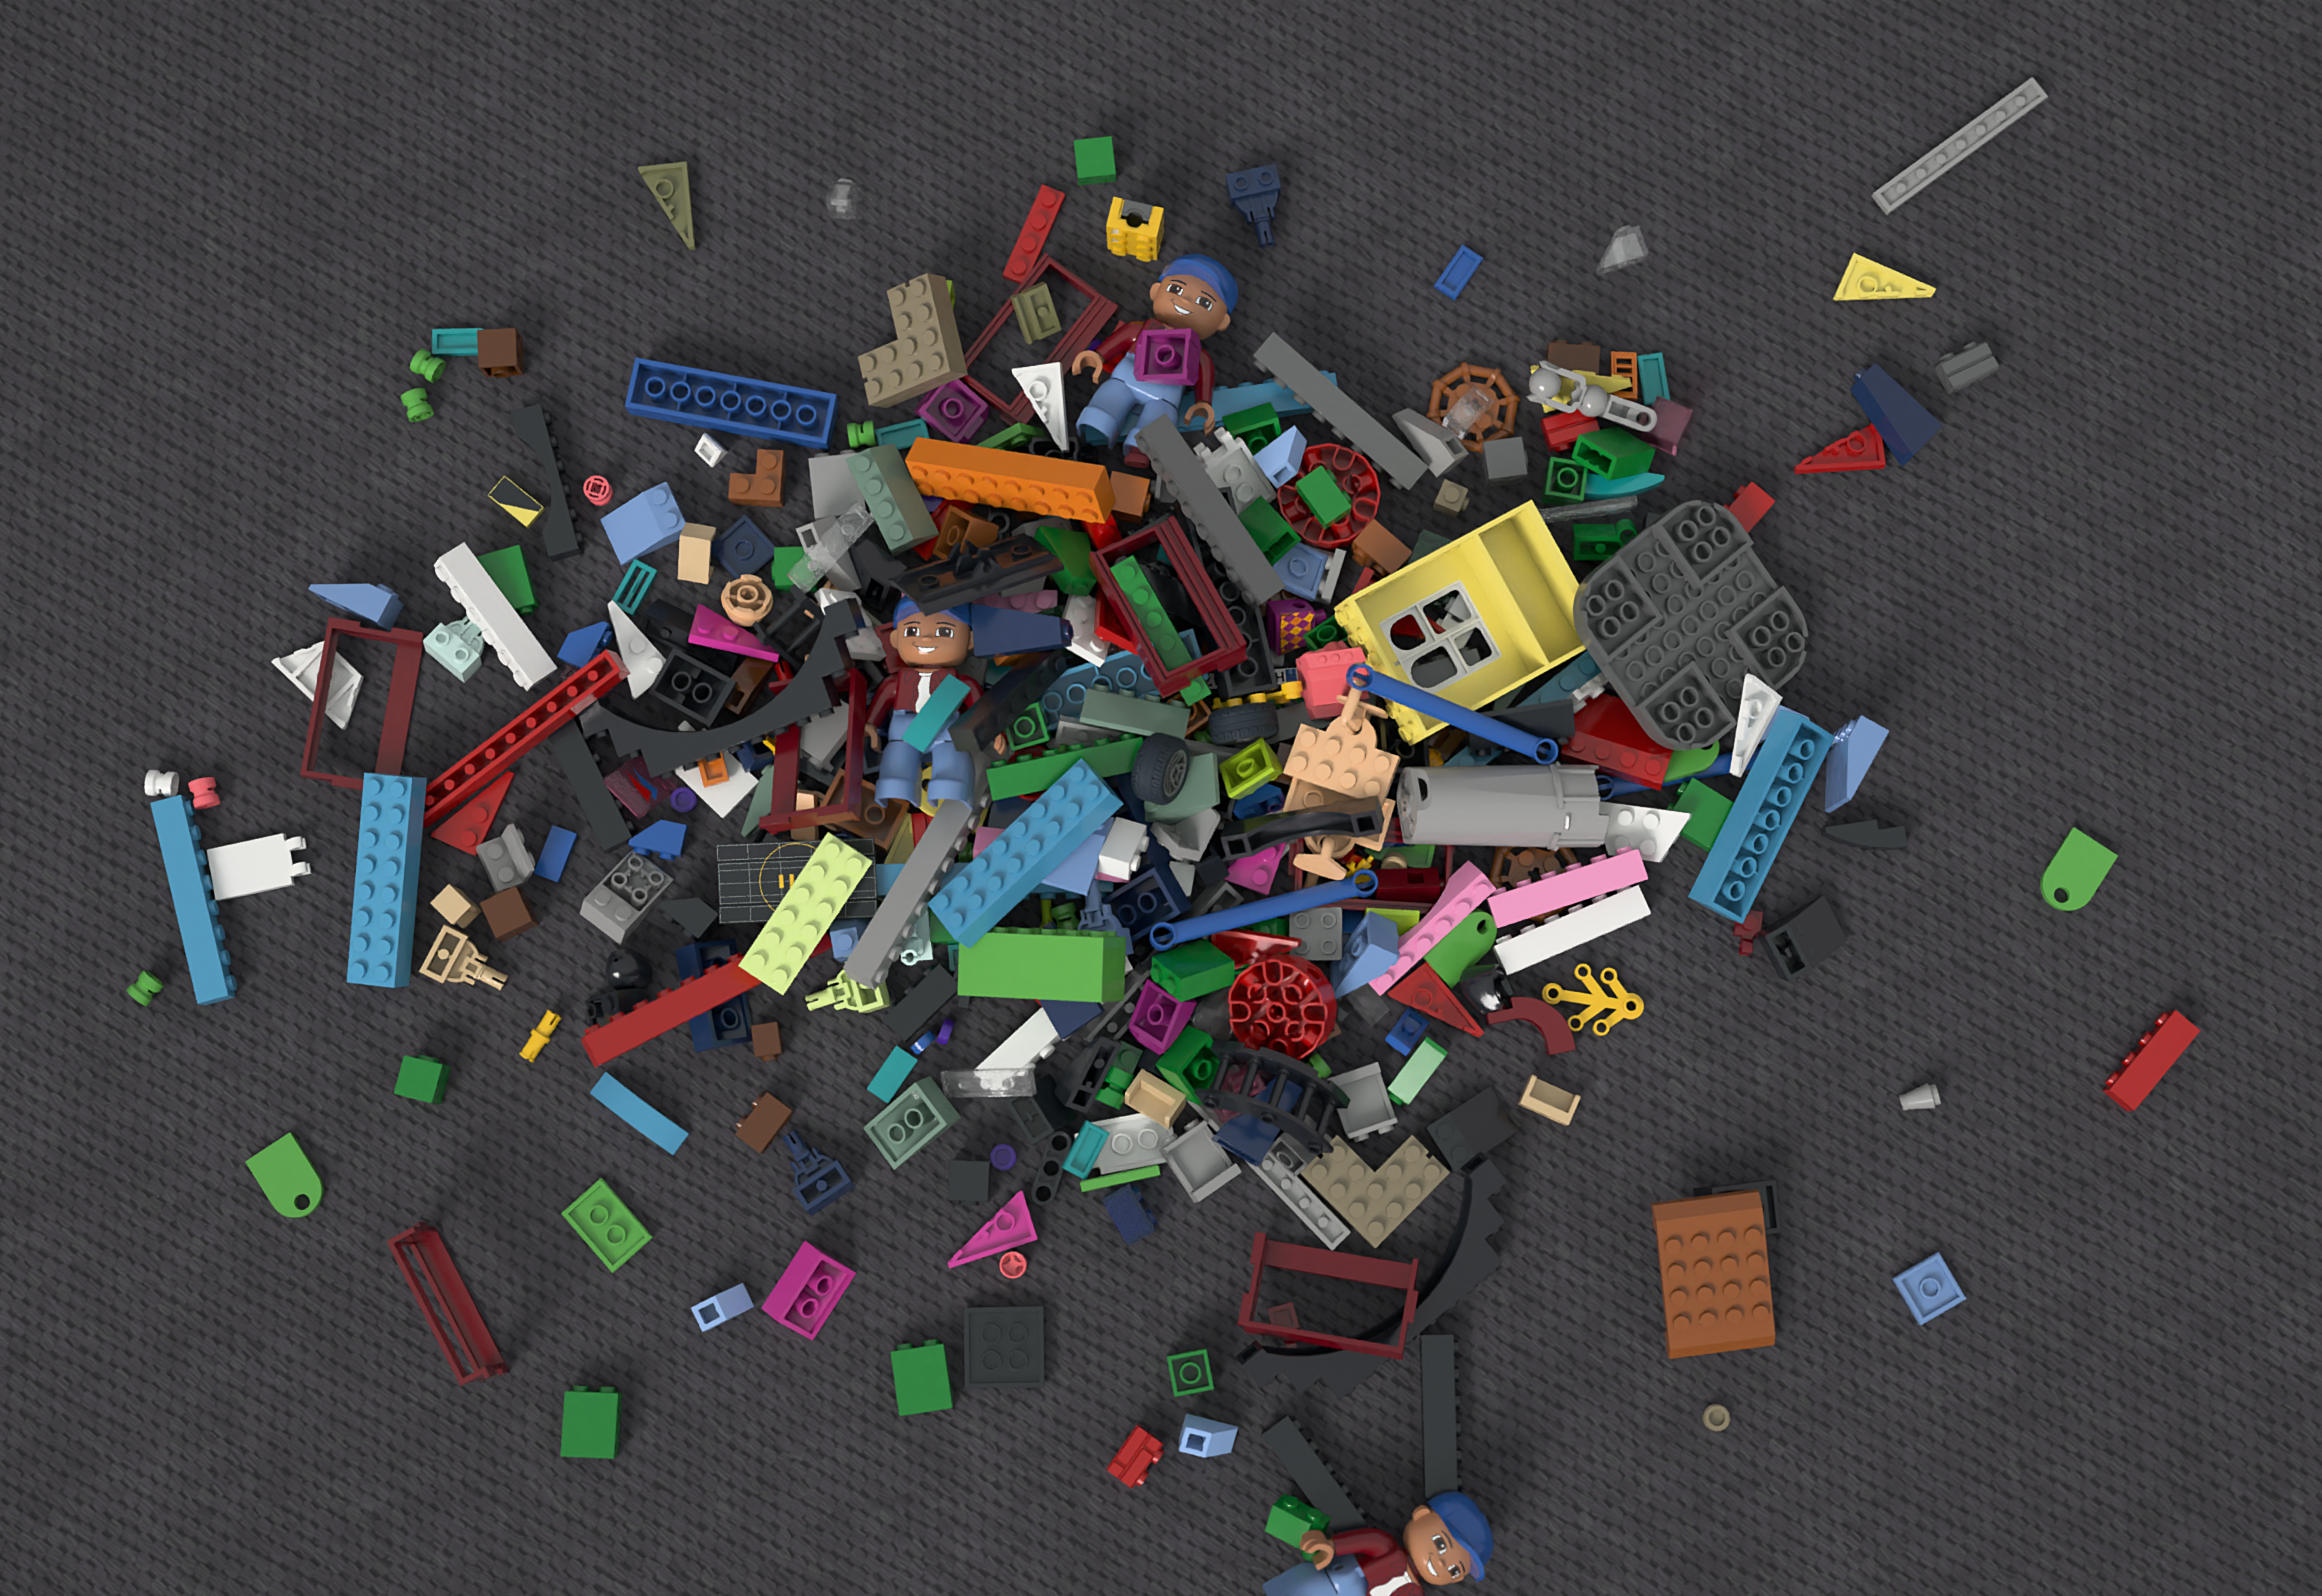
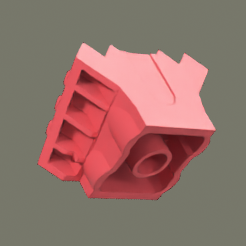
M1342 640L1330 642L1324 648L1315 652H1306L1296 659L1298 681L1302 682L1303 688L1301 696L1305 700V708L1310 720H1329L1333 717L1338 718L1341 716L1344 704L1339 703L1336 697L1337 695L1348 697L1351 686L1346 681L1348 668L1354 663H1364L1367 661L1361 647L1349 648ZM1363 667L1355 671L1365 676L1368 675L1366 668ZM1364 690L1359 701L1367 703V699H1370L1368 691Z

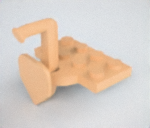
M1353 680L1357 686L1365 684L1361 680ZM1351 687L1348 697L1337 695L1336 700L1344 704L1341 716L1332 721L1326 731L1304 724L1300 725L1283 773L1355 799L1378 795L1381 808H1383L1401 758L1376 749L1378 739L1376 731L1369 721L1371 716L1388 718L1389 714L1383 709L1359 701L1362 691Z
M1292 777L1282 812L1349 801L1355 798ZM1388 798L1385 800L1382 808L1384 824L1381 834L1358 838L1343 835L1304 837L1307 847L1313 854H1297L1293 861L1296 867L1308 871L1302 889L1315 886L1319 875L1333 880H1342L1347 870L1334 860L1348 854L1354 844L1380 852L1396 801Z

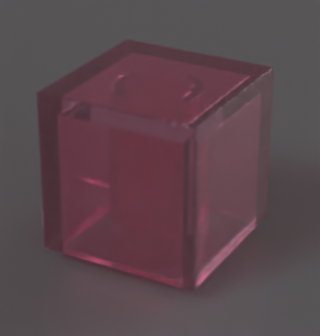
M1657 395L1651 408L1657 415L1656 425L1650 431H1641L1640 440L1676 456L1692 422L1693 410ZM1647 416L1644 425L1648 423L1649 416Z

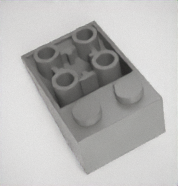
M632 849L583 900L580 914L621 945L639 926L674 879L641 854L634 853V849Z

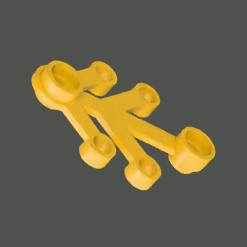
M1302 682L1281 684L1282 691L1266 695L1265 693L1249 695L1245 699L1235 698L1226 700L1224 703L1220 702V697L1213 699L1214 705L1211 707L1212 710H1218L1242 704L1267 702V700H1275V704L1291 702L1290 699L1301 697V692H1303Z
M1579 964L1575 968L1574 974L1577 979L1582 980L1591 994L1562 990L1556 983L1547 984L1541 992L1544 1002L1550 1005L1557 1004L1560 1001L1591 1005L1580 1014L1571 1016L1567 1020V1024L1573 1032L1581 1030L1585 1022L1603 1009H1617L1605 1020H1598L1593 1024L1594 1033L1598 1036H1603L1609 1032L1610 1027L1621 1019H1635L1642 1014L1644 1009L1642 999L1637 994L1625 991L1617 980L1616 971L1612 968L1604 969L1600 974V979L1603 983L1609 984L1617 998L1606 996L1592 977L1591 969L1587 964ZM1580 967H1584L1587 970L1585 977L1578 974ZM1606 971H1609L1613 974V979L1611 981H1607L1604 978V973ZM1550 989L1557 991L1558 995L1556 998L1549 997L1548 991ZM1628 1001L1634 1002L1635 1009L1633 1011L1627 1009L1626 1004ZM1572 1019L1579 1020L1580 1025L1578 1028L1571 1026L1570 1022ZM1598 1023L1605 1025L1606 1029L1603 1033L1597 1031Z

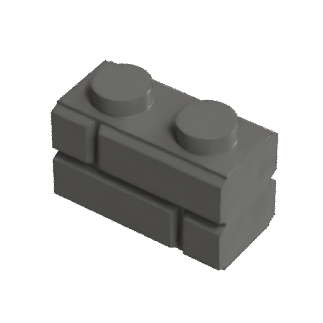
M1976 341L1964 346L1962 353L1954 355L1951 352L1939 359L1940 363L1935 367V371L1948 395L1994 374L1999 369V365L1994 356H1992L1987 342L1977 345Z

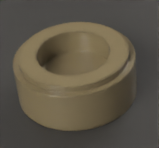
M1711 1404L1704 1409L1702 1420L1708 1429L1721 1431L1728 1426L1730 1414L1724 1406Z

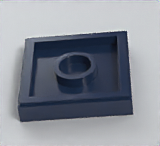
M744 514L711 544V553L735 579H740L741 575H755L774 558V548L776 546Z

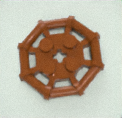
M1465 361L1461 362V365L1432 382L1433 389L1426 418L1447 429L1441 420L1447 417L1454 425L1455 430L1453 433L1457 438L1460 433L1475 435L1476 441L1458 438L1466 450L1479 452L1481 455V447L1484 441L1505 439L1508 436L1512 437L1514 434L1513 428L1517 407L1521 400L1520 396L1515 394L1505 380L1499 368L1492 369L1471 365ZM1470 375L1489 379L1486 384L1470 382ZM1462 376L1464 384L1459 385L1453 391L1447 387ZM1494 383H1496L1505 398L1498 400L1496 393L1491 389ZM1442 394L1449 397L1447 410H1439ZM1472 402L1476 403L1477 407H1480V411H1476L1474 415H1471L1470 410L1466 409V405H1471ZM1507 406L1503 423L1497 420L1499 407ZM1494 426L1498 431L1484 440L1482 433Z
M1495 846L1496 851L1488 880L1496 889L1502 888L1501 884L1506 882L1509 883L1512 889L1517 888L1515 883L1526 879L1532 880L1528 876V871L1532 872L1534 868L1539 869V874L1541 875L1554 870L1557 875L1567 871L1566 868L1562 869L1560 867L1559 861L1554 857L1557 851L1550 849L1548 852L1534 847H1527L1526 851L1514 856L1510 850L1515 847ZM1570 847L1558 848L1568 866L1578 863ZM1504 858L1511 861L1508 876H1500ZM1576 903L1527 919L1544 924V919L1556 915L1570 906L1573 907Z

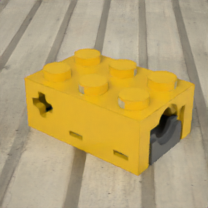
M1113 197L1106 225L1108 249L1115 255L1126 256L1127 253L1135 255L1138 260L1150 262L1151 259L1157 260L1164 234V208Z

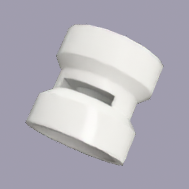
M149 770L145 778L146 795L157 796L158 794H163L165 797L177 795L179 786V775L177 772L168 771L165 774L158 770Z

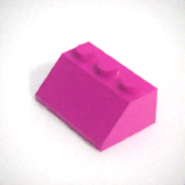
M804 1241L761 1309L777 1322L813 1340L856 1275V1272L816 1246Z

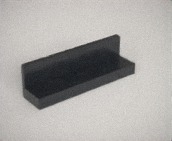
M657 599L644 613L640 627L643 635L672 649L675 648L730 677L734 674L741 654L688 642L694 615L661 599Z

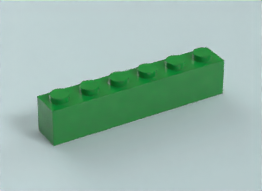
M1135 555L1111 567L1110 570L1168 672L1194 661ZM1203 675L1190 680L1191 686L1180 690L1188 706L1212 693Z
M1127 732L1120 734V739L1110 741L1109 737L1095 739L1094 744L1084 746L1083 742L1068 745L1069 750L1058 752L1057 748L1042 751L1043 755L1032 757V754L1029 753L1016 756L1017 761L1006 763V759L990 762L991 766L986 767L992 800L1049 789L1081 758L1092 766L1102 778L1131 772L1137 752L1143 743L1142 736Z

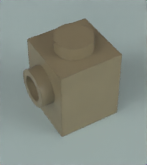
M1445 479L1432 509L1456 519L1459 511L1464 513L1470 500V498L1466 497L1468 489Z

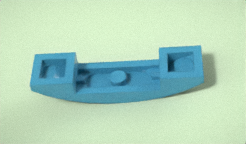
M607 1072L603 1074L590 1092V1094L619 1117L672 1155L676 1153L689 1135L688 1132L646 1103Z

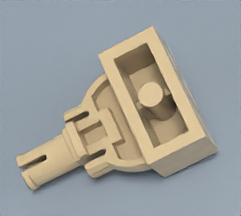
M448 924L443 925L419 972L441 983L465 981L474 985L476 980L467 976L470 975L501 991L504 984L493 979V977L506 982L508 975H504L476 960L478 958L486 962L488 957L479 953L476 945L469 940L470 935Z

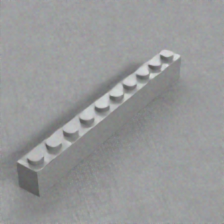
M972 753L975 764L974 809H969L961 801L944 799L843 966L849 979L873 990H876L878 985L886 980L890 965L899 958L902 950L901 947L905 940L910 939L913 935L915 923L919 917H923L926 913L927 903L932 895L938 893L942 878L945 873L948 874L954 865V858L958 852L965 848L971 830L976 829L981 813L992 802L986 767L991 766L990 762L996 759L983 753Z

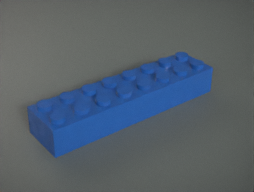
M635 357L625 408L631 415L830 451L840 402L837 394Z

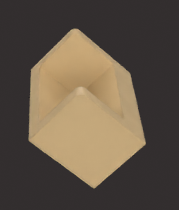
M685 523L680 534L678 579L703 584L709 583L714 572V567L710 566L711 542L716 534L715 527Z
M450 884L431 902L451 924L457 923L461 928H466L482 912L462 890Z
M1141 1069L1125 1092V1104L1169 1130L1186 1106V1095L1144 1069Z
M1532 1074L1529 1076L1518 1105L1567 1126L1572 1119L1581 1096L1573 1095L1537 1079V1076Z

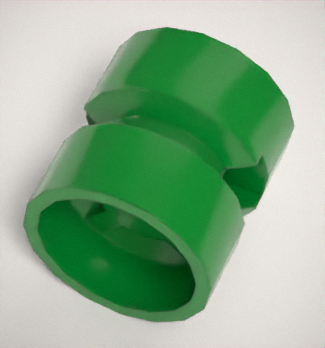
M1111 1065L1095 1099L1120 1110L1125 1099L1123 1092L1129 1088L1135 1076Z

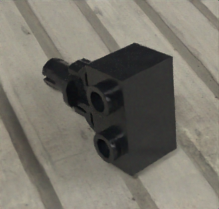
M1223 829L1214 831L1199 861L1191 860L1207 887L1229 876L1230 873L1227 867L1235 861V859L1227 861L1221 841Z

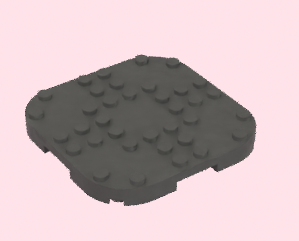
M1701 500L1680 504L1659 516L1583 579L1577 589L1573 603L1575 629L1587 651L1646 734L1659 745L1676 751H1689L1709 746L1737 724L1744 680L1747 673L1756 676L1772 690L1777 691L1798 672L1807 653L1804 651L1805 638L1808 637L1807 625L1801 610L1784 585L1778 587L1750 547L1754 542L1737 518L1723 506L1717 503L1701 502Z

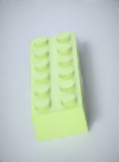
M828 832L738 966L784 995L873 861Z

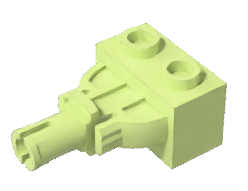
M844 969L836 978L827 981L828 985L835 986L805 995L806 1001L811 1002L807 1004L810 1011L829 1004L839 1003L834 1005L836 1010L847 1008L855 1011L859 1010V1013H869L891 1005L885 981L879 984L876 990H873L849 979Z

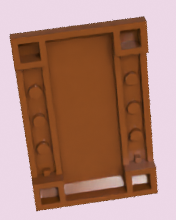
M1751 1189L1651 1203L1653 1227L1656 1231L1668 1358L1673 1359L1774 1345L1775 1326L1763 1207L1759 1191Z

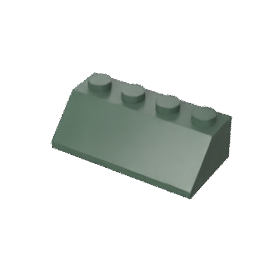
M895 443L868 448L845 459L893 557L940 535Z
M1094 683L1093 687L1087 688L1079 722L1150 736L1153 733H1164L1181 738L1182 740L1185 739L1191 707L1186 706L1185 701L1171 699L1170 703L1160 701V696L1145 694V698L1134 696L1135 691L1120 689L1119 693L1109 691V686Z

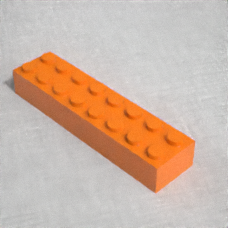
M916 437L905 459L919 494L925 496L943 497L948 500L955 499L973 504L980 503L993 507H1004L1017 511H1029L1041 515H1054L1065 519L1072 518L1103 524L1106 523L1116 501L1106 468L1102 465Z

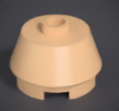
M745 574L741 575L740 579L727 583L721 595V602L731 621L737 625L749 627L753 626L752 624L755 621L759 623L769 613L773 605V596L771 590L762 583L761 578Z

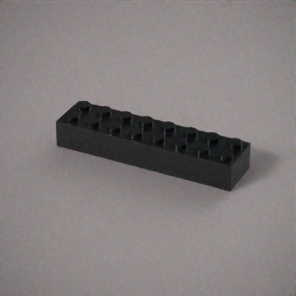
M1231 486L1218 488L1238 517ZM1176 500L1174 507L1178 524L1247 643L1245 654L1248 660L1220 673L1218 669L1213 670L1220 702L1224 703L1226 700L1235 698L1244 699L1249 697V695L1258 693L1270 694L1279 687L1260 607L1257 606L1253 609L1251 605H1248L1243 600L1241 591L1236 583L1229 580L1226 569L1221 562L1213 557L1211 547L1206 540H1203L1198 535L1195 524L1191 518L1184 515L1181 504ZM1200 614L1208 651L1211 653L1220 648Z

